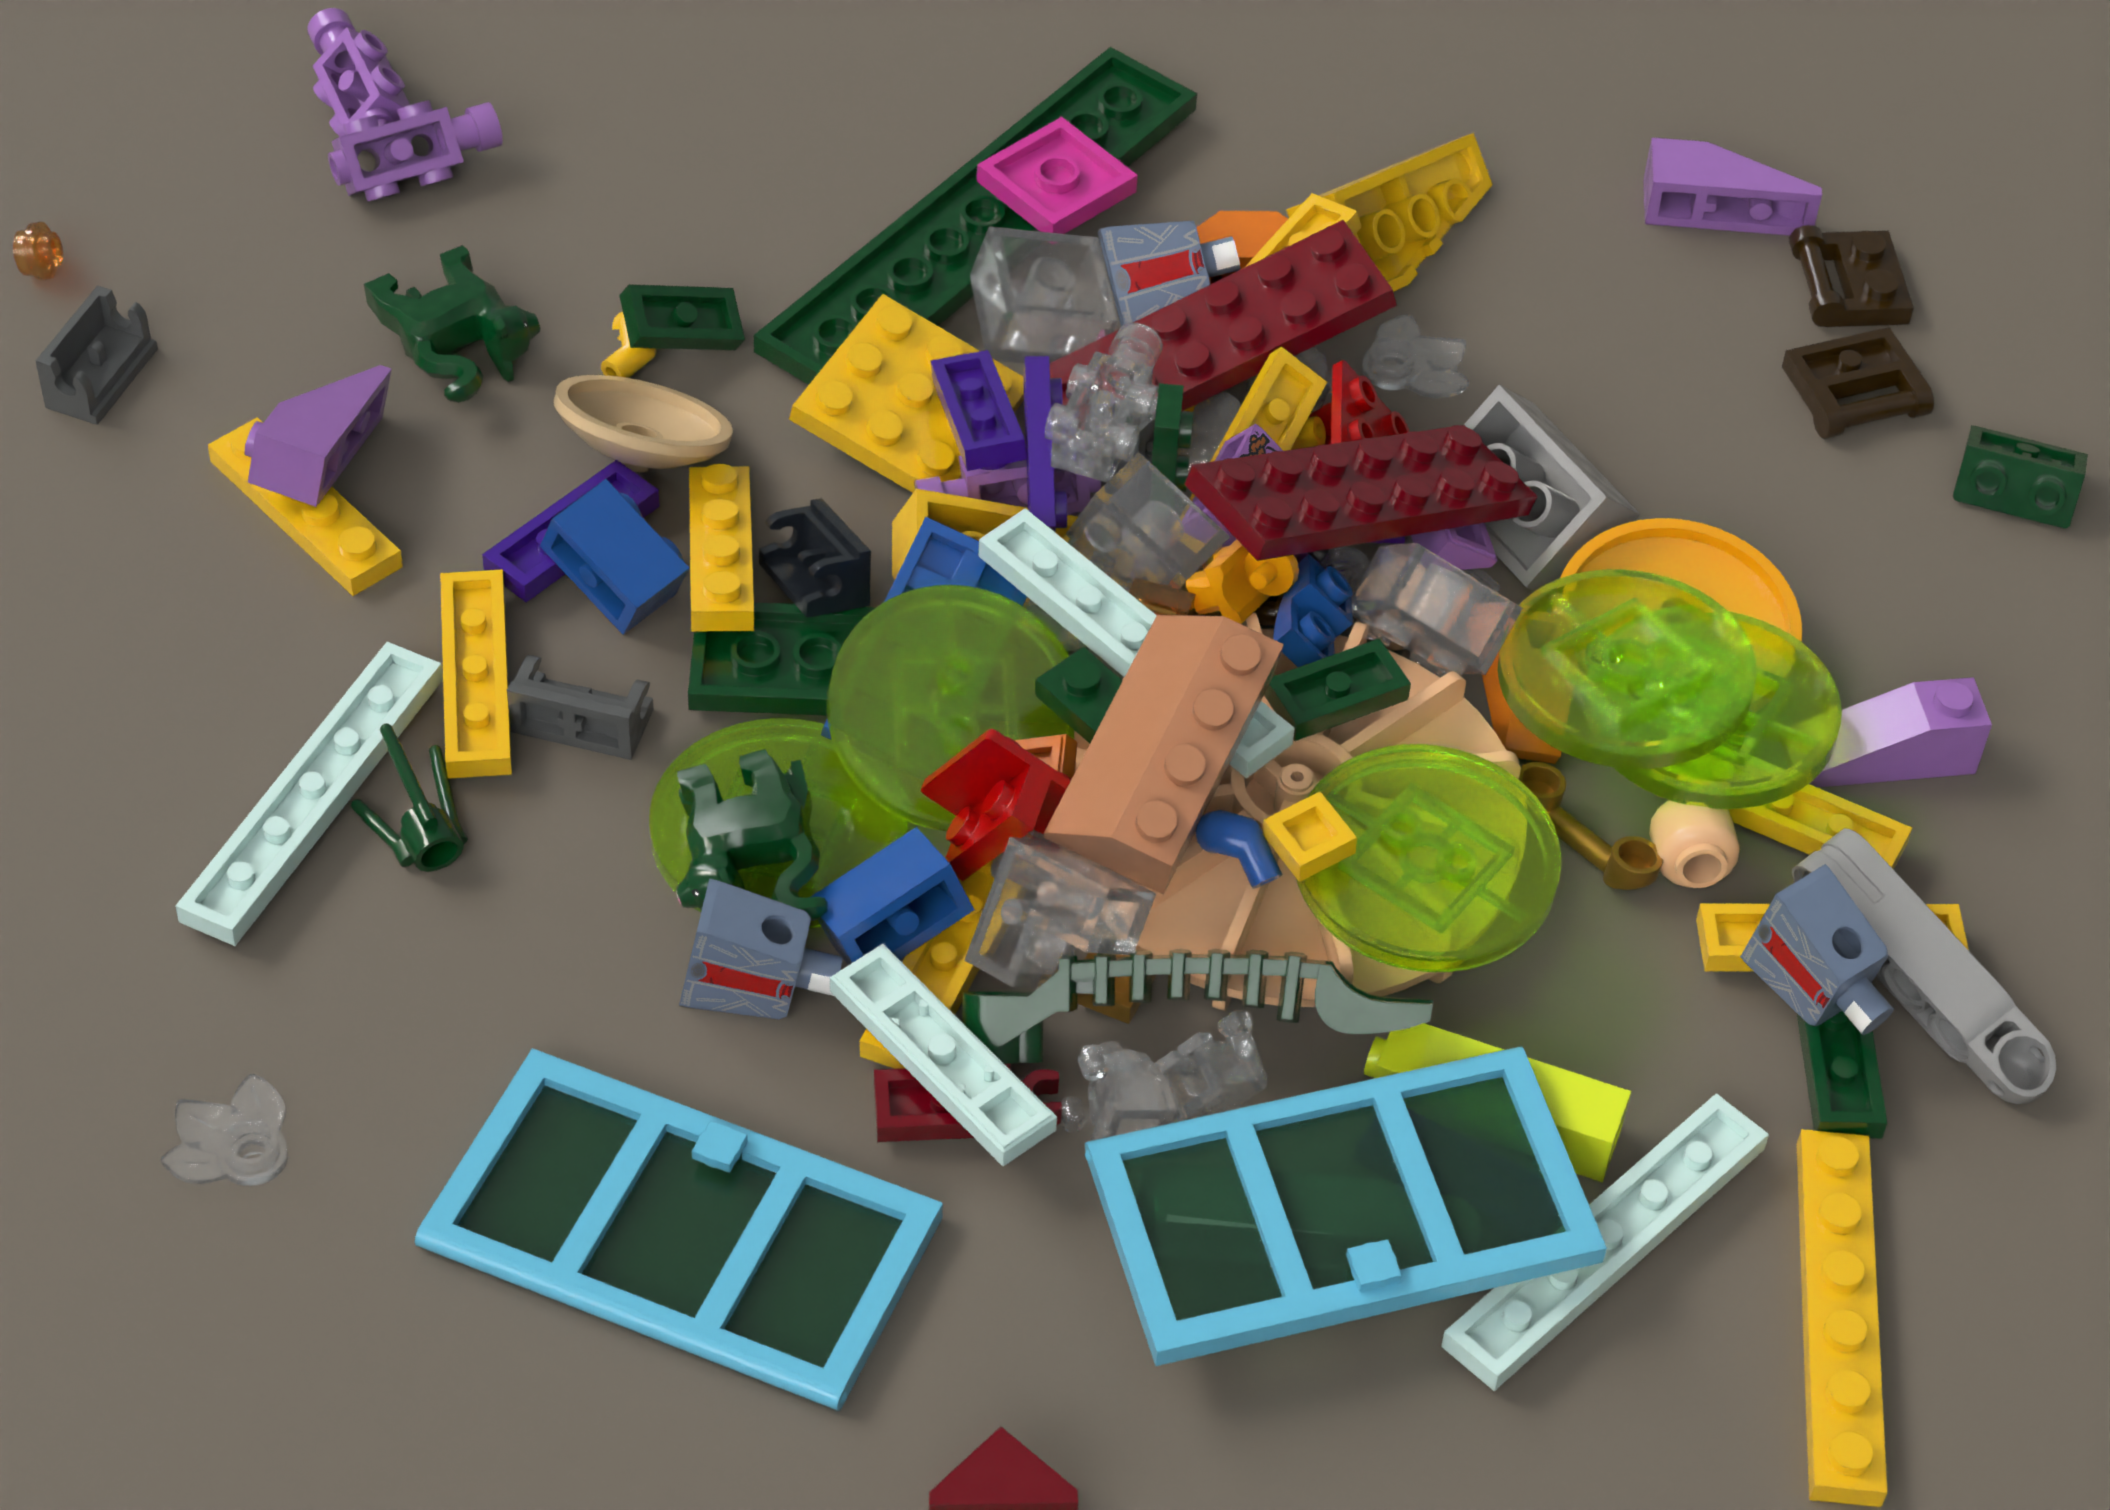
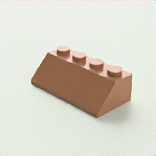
M1157 615L1044 831L1043 837L1164 895L1201 817L1207 810L1274 676L1284 644L1225 616Z

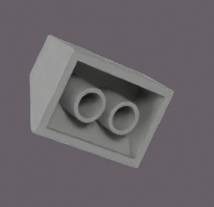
M1500 384L1464 424L1466 427L1477 432L1482 442L1503 463L1514 468L1519 474V478L1538 496L1529 516L1485 523L1495 554L1526 588L1533 590L1561 577L1570 559L1584 544L1610 528L1635 521L1640 515L1533 402Z

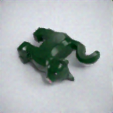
M464 245L440 254L443 273L448 285L431 290L423 296L415 287L407 289L406 295L394 293L399 288L398 280L390 273L364 283L368 306L381 324L400 336L406 356L413 359L415 364L431 377L457 379L444 389V396L449 401L458 403L470 400L477 394L484 376L480 368L473 361L461 355L453 354L478 340H482L501 376L507 382L514 380L512 362L528 351L530 340L540 333L541 329L536 314L517 306H506L494 286L473 273L470 253Z
M766 749L741 755L739 764L745 785L753 787L752 794L730 798L725 801L721 796L713 774L706 764L677 771L681 788L679 789V797L687 816H690L686 828V836L692 857L685 877L676 887L677 898L683 908H699L702 910L709 879L718 880L745 890L743 879L738 870L759 865L786 863L794 860L777 879L772 900L806 911L811 917V921L819 919L827 912L828 902L824 897L801 898L798 895V892L816 874L820 862V850L812 838L809 825L813 804L801 760L791 761L790 769L783 774Z

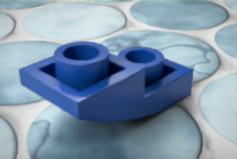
M1309 554L1298 564L1299 574L1297 581L1283 595L1273 634L1274 640L1284 644L1282 653L1297 667L1334 655V641L1336 637L1353 624L1351 597L1353 591L1351 586L1338 570L1331 566L1324 569Z

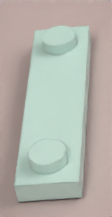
M881 944L830 977V992L1002 1166H1005L1056 1131L1057 1116L884 944Z

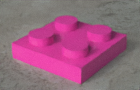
M1063 117L977 164V182L1051 241L1137 191L1138 175Z

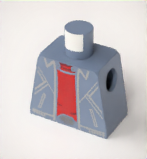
M1194 221L1110 226L1101 228L1097 232L1121 328L1210 285L1209 278L1240 270L1239 257L1233 237L1230 236L1200 244Z
M1826 864L1778 892L1741 954L1742 960L1809 1025L1819 1026L1842 1011L1862 1035H1866L1876 1029L1894 1011V1008L1872 984V981L1888 958L1887 947Z
M709 879L679 1005L695 1009L782 1019L787 1017L795 987L834 996L830 992V977L840 971L843 957L805 948L811 917L806 911L718 880Z

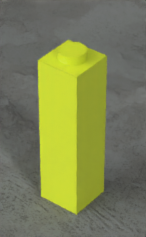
M1423 1023L1408 1029L1391 1031L1387 1039L1376 1036L1366 1060L1364 1075L1379 1078L1504 1049ZM1528 1057L1575 1173L1603 1183L1622 1131L1631 1091ZM1503 1077L1403 1099L1408 1112L1443 1130L1536 1160Z

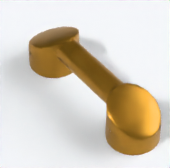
M1530 762L1521 766L1519 781L1525 802L1527 823L1533 827L1547 828L1601 870L1604 873V883L1612 888L1622 890L1640 889L1656 881L1663 859L1659 857L1656 845L1653 842L1638 836H1626L1618 839L1612 847L1560 807L1567 783L1564 775L1557 768L1541 762Z

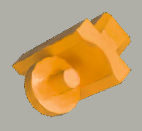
M1236 539L1230 546L1222 547L1213 555V561L1203 571L1195 572L1186 580V588L1195 611L1199 615L1220 611L1222 616L1241 624L1270 596H1279L1286 593L1294 585L1299 574L1298 562L1294 555L1257 561Z

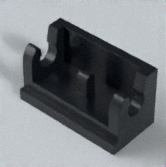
M822 498L810 500V506L778 511L766 519L765 523L771 530H781L789 526L793 527V533L790 539L784 543L774 542L759 548V564L807 618L870 606L871 550Z

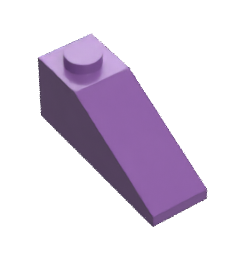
M1665 138L1651 139L1643 179L1645 224L1790 235L1798 227L1815 225L1822 198L1821 187L1709 142Z
M379 365L280 402L264 423L256 421L248 434L244 449L245 456L251 457L248 483L317 507L383 418L392 369Z
M1974 677L1910 683L1780 733L1778 744L1789 776L1815 787L1976 774L1992 724Z

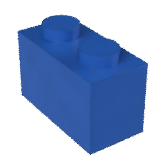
M607 479L553 517L540 544V547L622 635L675 596L690 569L684 562L677 546L669 539L660 537L643 519L640 509L633 499L624 493H619Z
M917 827L811 896L824 897L827 900V912L818 921L832 946L848 965L881 944H884L900 960L974 911L951 864Z

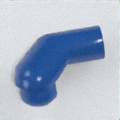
M1224 810L1207 812L1201 817L1196 828V838L1200 847L1210 853L1238 858L1252 889L1266 885L1282 876V872L1257 821Z

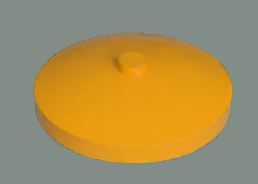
M1653 518L1637 520L1610 528L1592 538L1574 554L1562 572L1551 612V617L1566 620L1577 665L1575 683L1591 699L1613 714L1632 723L1665 732H1674L1676 728L1687 733L1713 732L1733 727L1755 717L1769 707L1786 687L1795 667L1802 641V620L1796 598L1788 582L1775 565L1760 551L1737 536L1704 523L1683 519Z

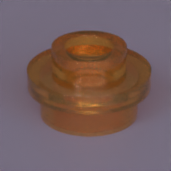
M41 221L32 222L27 225L26 229L18 230L14 235V259L19 271L24 276H34L38 280L52 279L56 274L57 266L62 264L63 246L58 234L51 232L47 224Z

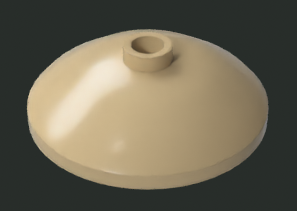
M608 375L571 377L558 384L553 401L564 423L582 440L601 454L613 458L614 461L618 460L633 472H647L649 468L674 469L709 460L728 448L733 433L732 425L728 419L708 404L677 390L631 378Z

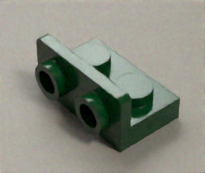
M1971 425L1953 498L1958 502L2060 528H2068L2071 524L2085 478L2088 454Z

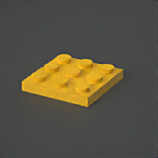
M882 294L792 405L789 420L912 493L915 491V480L937 476L940 477L941 482L961 479L959 456L961 454L933 383L930 361L979 352V350ZM993 359L1015 413L1024 401V377Z

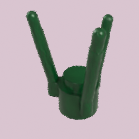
M385 723L380 727V732L413 807L407 810L401 818L400 836L362 800L354 799L351 803V808L393 850L402 867H407L414 863L421 871L431 872L440 870L456 861L462 853L463 845L468 840L458 820L442 750L438 745H432L429 748L431 767L441 806L440 809L435 804L428 803L393 727Z

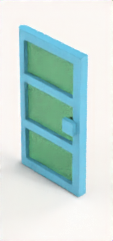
M1521 1046L1085 1142V1158L1088 1161L1155 1366L1603 1263L1607 1249L1528 1057Z
M532 1048L419 1226L415 1236V1245L839 1411L847 1400L849 1393L943 1217V1203Z

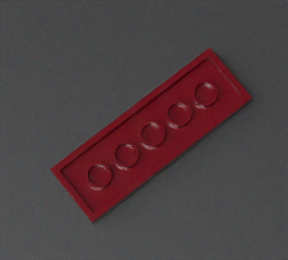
M1341 220L1051 362L1050 378H1062L1063 394L1062 415H1052V419L1061 434H1064L1066 437L1077 436L1083 449L1086 401L1098 392L1112 397L1114 401L1120 404H1129L1134 401L1128 396H1123L1117 390L1118 379L1120 378L1135 380L1157 393L1159 383L1184 385L1182 411L1259 374L1268 356L1280 347L1296 356L1397 306L1393 289L1346 222Z
M1453 425L1445 428L1417 432L1411 431L1404 434L1364 438L1356 441L1328 445L1322 444L1315 447L1274 451L1267 454L1192 464L1184 484L1257 561L1529 516L1538 497L1519 478V474L1514 468L1503 463L1482 442L1480 435L1465 425Z

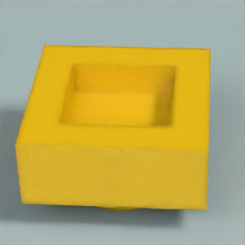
M1320 791L1263 819V835L1299 882L1356 854V835Z

